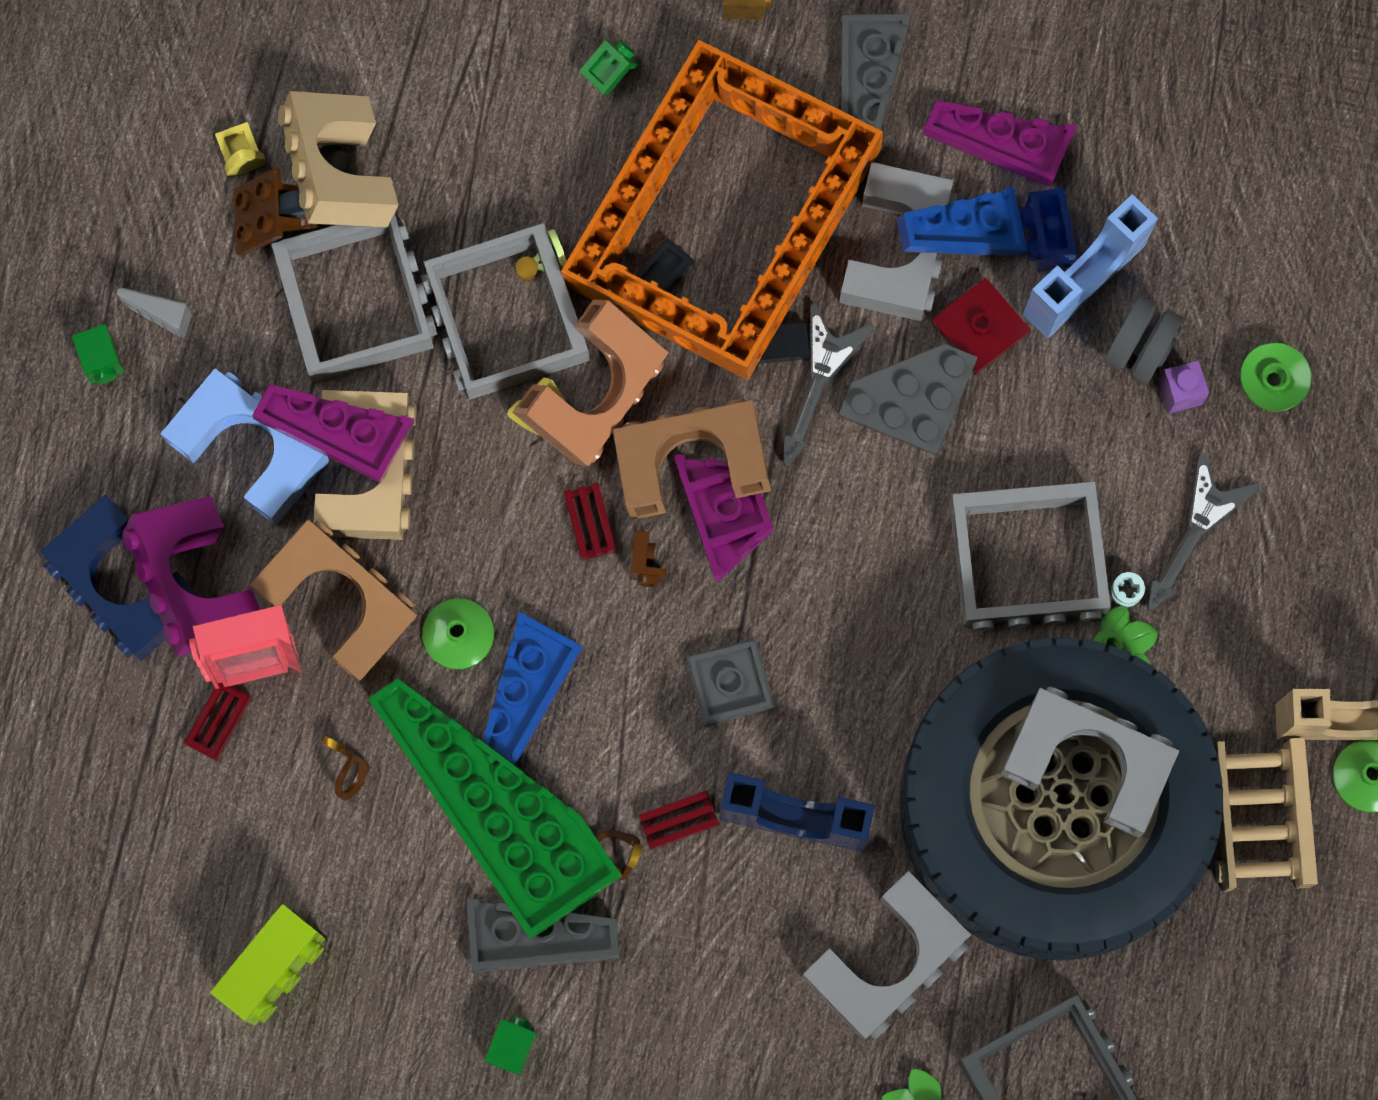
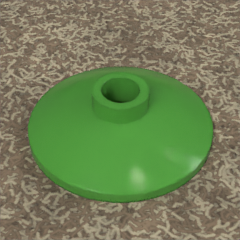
M1266 343L1256 347L1247 355L1240 371V382L1245 395L1256 406L1268 411L1280 412L1294 408L1303 401L1311 386L1312 376L1307 360L1298 350L1283 343ZM1267 377H1277L1279 380V385H1270L1268 383Z
M456 598L446 600L430 611L423 625L422 639L427 653L436 663L449 669H467L481 662L489 653L494 641V627L490 616L479 604L471 600ZM459 625L464 628V633L460 637L451 635L450 632L454 626Z
M1358 741L1347 746L1338 755L1333 767V783L1340 798L1350 807L1362 812H1378V778L1377 780H1370L1366 775L1368 768H1373L1378 773V741Z

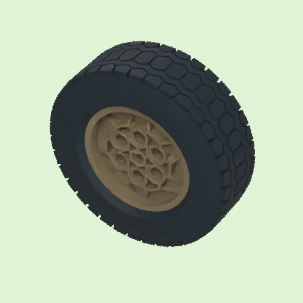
M1043 638L1029 640L1028 642L1024 641L1002 648L978 660L957 675L934 700L915 733L905 759L900 783V817L904 841L910 859L923 885L968 932L990 945L1013 954L1042 960H1075L1108 953L1139 939L1173 915L1194 892L1210 864L1217 845L1223 816V781L1220 764L1216 758L1217 753L1211 736L1207 733L1208 729L1198 712L1193 709L1194 706L1188 698L1162 672H1157L1154 666L1141 658L1134 657L1131 653L1112 645L1107 646L1105 645L1106 643L1087 639L1080 640L1079 638ZM1048 687H1053L1061 690L1069 696L1067 700L1080 706L1083 702L1092 704L1103 711L1102 716L1115 722L1117 718L1127 720L1138 727L1137 732L1151 737L1152 734L1163 736L1173 743L1171 747L1179 750L1146 830L1139 838L1104 822L1120 785L1121 766L1113 749L1096 737L1087 735L1073 736L1056 746L1051 756L1053 770L1044 772L1038 787L1032 790L1034 801L1031 803H1022L1016 797V788L1023 785L1000 775L1039 688L1047 690ZM1081 756L1088 760L1090 771L1086 774L1075 771L1072 766V759L1074 757ZM1063 788L1067 790L1066 798L1070 803H1058L1056 801L1058 794L1054 792V789ZM1091 790H1103L1108 796V804L1103 807L1095 805L1090 798ZM1043 818L1050 822L1052 826L1051 835L1043 837L1035 832L1034 821L1036 819ZM1082 820L1089 827L1088 837L1079 838L1075 836L1071 830L1072 821Z

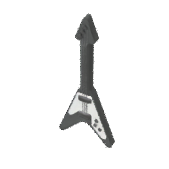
M811 304V381L790 436H784L785 467H788L805 448L806 443L803 439L824 385L830 381L874 332L873 324L866 325L842 337H834L829 332L817 304Z
M1201 453L1198 456L1188 530L1159 580L1151 583L1147 605L1148 612H1152L1173 594V590L1170 588L1200 536L1207 533L1255 495L1260 489L1259 484H1252L1229 491H1219L1214 485L1206 454Z

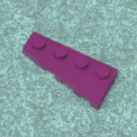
M937 100L922 135L1051 187L1077 125L1065 123L1064 127L1048 124V120L1034 118L1033 121L1013 118L1011 113L999 112L998 115L982 112L981 108Z
M274 385L268 386L252 415L254 420L379 483L382 482L414 424V418L402 415L401 417L393 416L369 408V410L359 408L338 400H325L317 398L313 394Z

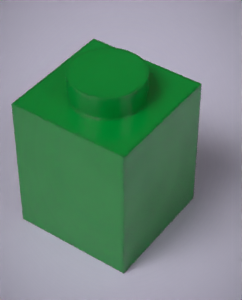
M106 324L72 335L84 374L91 384L96 382L97 384L112 382L117 378L118 374L125 372L113 336Z
M511 1016L509 1022L501 1019L484 1061L521 1076L537 1037V1033L530 1030L532 1023L515 1016Z

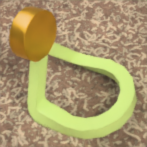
M552 229L547 231L551 244L555 248L560 270H562L567 261L555 230ZM538 253L534 258L526 256L517 261L516 273L521 279L531 280L537 275L538 271L544 272L542 264H539L540 258Z

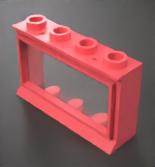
M282 605L193 626L195 638L189 639L193 659L196 661L198 668H200L201 674L204 675L205 681H212L215 689H219L218 683H223L224 687L286 673L289 667L302 674L294 637L290 632Z

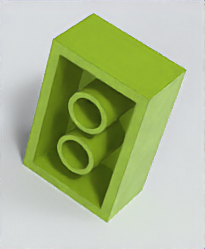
M282 904L210 993L245 1022L254 1026L259 1021L265 1023L276 1010L277 1005L274 1002L282 992L288 994L299 982L301 976L297 973L306 962L310 965L313 964L325 948L321 944L326 938Z

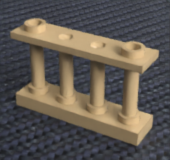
M1290 738L1283 744V749H1280L1278 753L1226 755L1225 741L1216 742L1214 747L1223 781V816L1219 833L1220 861H1216L1215 873L1217 882L1222 883L1223 892H1230L1237 888L1236 878L1289 876L1291 880L1295 879L1296 889L1311 888L1317 885L1305 738ZM1280 767L1281 771L1285 770L1287 785H1283L1282 789L1229 791L1227 769ZM1283 803L1284 807H1289L1290 821H1286L1285 825L1232 827L1230 805ZM1286 840L1287 843H1292L1293 857H1290L1288 861L1235 864L1233 842Z

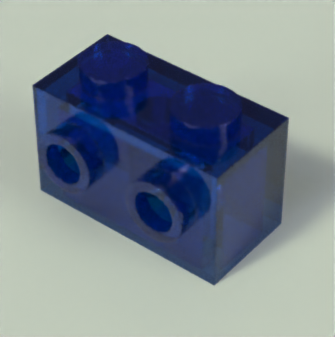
M1064 187L1029 192L1025 207L1021 208L1023 228H1029L1031 240L1027 241L1029 260L1035 261L1037 272L1053 270L1057 265L1060 268L1071 267L1077 252Z

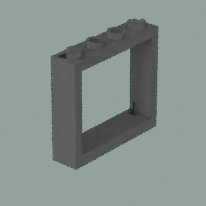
M1078 994L958 1060L979 1100H1000L980 1061L1069 1012L1118 1100H1137L1130 1086L1134 1085L1130 1073L1124 1065L1118 1067L1111 1054L1115 1052V1048L1105 1032L1099 1033L1092 1021L1096 1019L1093 1008H1090L1086 999L1081 1001Z

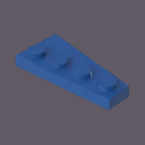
M1014 187L994 194L992 192L981 194L977 198L969 200H956L944 206L935 205L906 212L896 219L903 252L1021 256L1027 252Z
M519 612L515 632L510 642L503 674L500 677L497 695L482 742L516 766L582 651V645Z

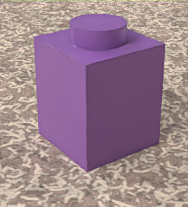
M1199 361L1165 369L1158 380L1168 414L1201 406L1209 395Z

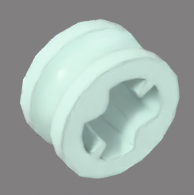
M1131 572L1120 574L1111 586L1112 599L1120 606L1131 607L1136 605L1145 593L1144 581L1140 576ZM1124 581L1130 582V587L1137 589V593L1134 592L1131 595L1132 598H1126L1125 592H1119L1118 587H1122L1125 583Z

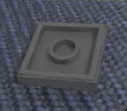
M756 638L686 656L704 727L774 709Z

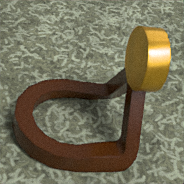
M325 736L322 744L348 757L336 779L335 794L342 800H349L361 788L370 769L369 764L364 759L345 749L344 745ZM354 761L360 763L361 766L353 783L347 790L343 791V781Z
M616 830L603 831L596 836L599 843L605 838L614 837L633 846L625 869L617 868L622 875L619 880H625L628 878L631 868L635 869L643 848V846L639 845L640 839L637 836Z

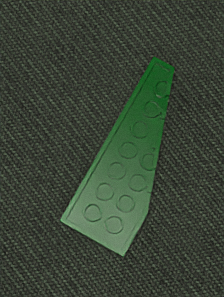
M396 679L368 698L530 940L622 877L579 813L568 807L499 753L465 730L460 724L449 718L400 679Z

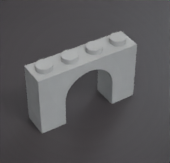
M871 162L862 206L902 215L906 212L935 205L944 206L951 204L953 201H956L957 193L951 192L954 180ZM921 252L912 262L897 268H886L848 260L839 303L921 321L924 310L931 311L935 291L929 290L931 277L939 278L943 258L936 257L937 253Z
M1048 687L1047 690L1039 688L1000 775L1035 790L1059 743L1079 735L1096 737L1113 749L1121 766L1120 785L1104 822L1139 838L1146 830L1179 750L1171 747L1173 743L1163 736L1152 734L1151 737L1137 732L1138 727L1127 720L1117 718L1115 722L1102 716L1103 711L1092 704L1083 702L1080 706L1067 700L1069 696L1061 690L1053 687Z
M909 871L880 899L909 930L914 939L916 960L908 977L891 986L868 984L859 979L830 948L802 975V978L863 1041L869 1036L876 1040L891 1025L886 1019L896 1009L902 1014L917 1000L912 993L922 983L929 988L943 974L938 967L948 957L955 962L969 948L965 941L971 934L943 908L937 899Z

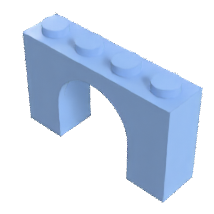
M1132 194L1107 218L1097 239L1069 269L1064 272L1057 265L1032 289L1023 316L1047 339L1050 338L1145 247L1158 218Z
M214 369L161 432V435L168 445L194 464L215 437L227 427L240 423H249L265 429L273 437V458L264 473L245 494L244 499L248 506L277 526L328 464L329 458L254 420L252 415L262 396L256 392L251 396L242 389L244 384L235 375L228 371L223 375L217 369Z

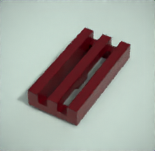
M598 482L588 487H577L578 489L572 491L571 489L565 490L564 495L581 560L616 552ZM594 494L607 543L605 547H600L587 495ZM580 498L593 550H586L573 499Z
M218 683L219 689L214 688L184 741L186 746L215 761L218 760L252 699L251 696L232 686L224 687L223 683ZM223 691L228 693V696L201 744L196 742ZM235 698L240 699L213 749H209L211 741Z
M707 790L638 815L651 851L719 826ZM699 802L704 804V807L650 826L648 823L650 820ZM703 815H708V821L665 837L654 839V833Z

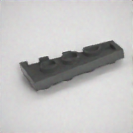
M911 14L842 15L841 111L879 130H882L911 22Z
M466 898L472 973L620 959L616 919L569 913L530 940L506 904L484 903L476 899Z

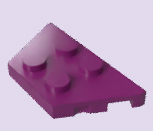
M685 455L673 456L674 463L714 581H720L773 532V525L761 493L736 498L728 463L706 458V461L685 459Z

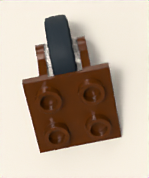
M272 169L234 189V239L236 241V255L244 256L283 237V231L311 232V228L317 229V226L325 225L308 224L305 211L299 204L300 191L298 185L281 183L279 169Z

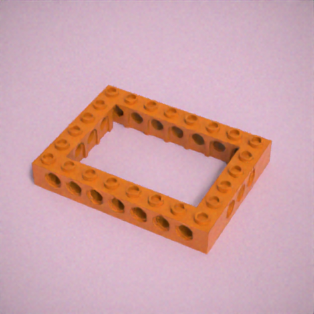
M698 40L562 268L561 275L567 288L592 301L593 299L609 300L633 322L748 381L870 170L871 162L875 161L882 149L883 131ZM713 100L828 157L825 161L823 174L816 186L810 187L805 205L798 217L794 215L792 218L790 231L781 246H776L774 258L764 276L759 275L757 288L747 305L743 304L740 308V317L731 332L728 331L727 323L722 316L715 312L711 315L691 305L689 299L685 297L680 299L660 289L658 283L654 281L649 283L629 273L627 267L618 264L619 259Z

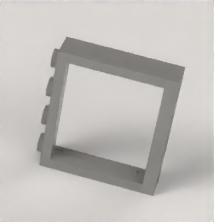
M395 213L388 227L334 225L271 243L307 372L312 383L434 348L431 337L438 334L432 315H424L422 304L428 303L423 283L415 284L412 272L419 271L413 250L406 252L403 240L409 239L404 219L397 221ZM390 233L419 334L321 362L292 260Z
M544 223L424 261L427 274L421 275L422 283L427 295L434 294L437 305L431 307L437 327L445 326L448 337L442 339L448 359L454 357L456 359L459 369L453 371L459 391L466 389L469 400L590 361L584 336L574 328L578 319ZM536 248L570 350L474 381L440 279Z
M1095 482L952 494L949 503L963 627H973V630L983 629V631L993 630L996 624H1009V628H1024L1030 626V621L1044 620L1045 625H1059L1066 623V618L1080 617L1081 622H1090L1094 619H1102V615L1109 611L1111 605ZM1084 505L1096 598L976 609L966 515Z

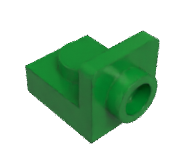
M605 40L579 72L602 94L608 95L629 69L635 70L640 64L633 58L635 55L634 50L622 40H619V42Z

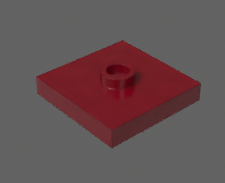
M987 278L980 281L931 321L932 325L950 346L978 357L972 370L975 375L1007 352L1031 331Z

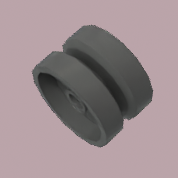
M1140 294L1103 363L1119 371L1125 368L1132 354L1137 355L1138 358L1130 371L1131 378L1147 386L1157 367H1162L1177 339L1174 336L1184 317L1171 310H1167L1162 313L1155 327L1150 325L1149 323L1157 310V304Z

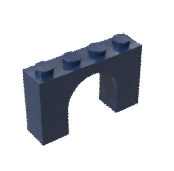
M105 494L40 551L48 560L42 566L56 581L63 577L71 585L66 592L80 607L87 603L95 611L90 618L103 632L110 628L117 635L118 638L113 643L127 658L134 654L142 661L165 641L163 624L159 614H155L151 608L150 595L139 602L121 605L105 600L98 591L96 573L99 563L123 539V531L129 521ZM177 571L172 574L180 587L188 593L200 597Z
M728 773L720 810V821L863 852L868 841L875 808L874 804L838 797L836 803L801 800L765 788V780Z

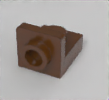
M635 530L630 580H637V585L658 587V583H666L667 569L646 567V564L654 563L656 543H649V532Z

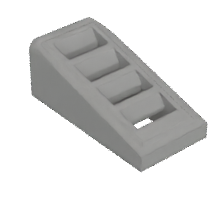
M122 287L118 288L116 295L125 307L178 337L185 338L192 316L186 303Z

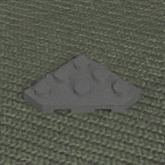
M943 344L855 380L851 383L838 415L937 456L978 357Z

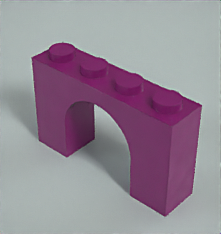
M211 496L133 514L123 531L124 545L128 551H132L136 561L138 578L141 582H145L150 593L149 601L151 608L155 614H159L163 624L164 639L169 646L173 647L176 657L192 653L189 639L195 638L193 626L261 610L252 589L217 598H201L185 591L172 576L169 566V558L182 551L215 543L224 528Z

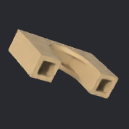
M290 91L284 105H281L279 108L278 122L284 129L286 137L285 150L291 156L293 164L292 177L298 183L300 191L299 204L305 211L308 224L388 227L399 205L391 177L358 176L344 173L330 165L318 149V146L323 144L366 145L376 124L369 96Z
M322 390V399L347 402L351 406L368 410L369 408L381 410L385 414L401 417L402 415L414 418L413 426L416 425V405L411 404L408 393ZM409 433L384 479L374 489L358 495L315 494L313 524L316 520L322 522L333 532L331 537L403 540V529H409L410 508H405V495H411L412 473H407V460L414 459V439H409Z
M1292 689L1275 704L1277 740H1289L1290 738H1305V740H1378V700L1362 702L1331 701L1330 689Z

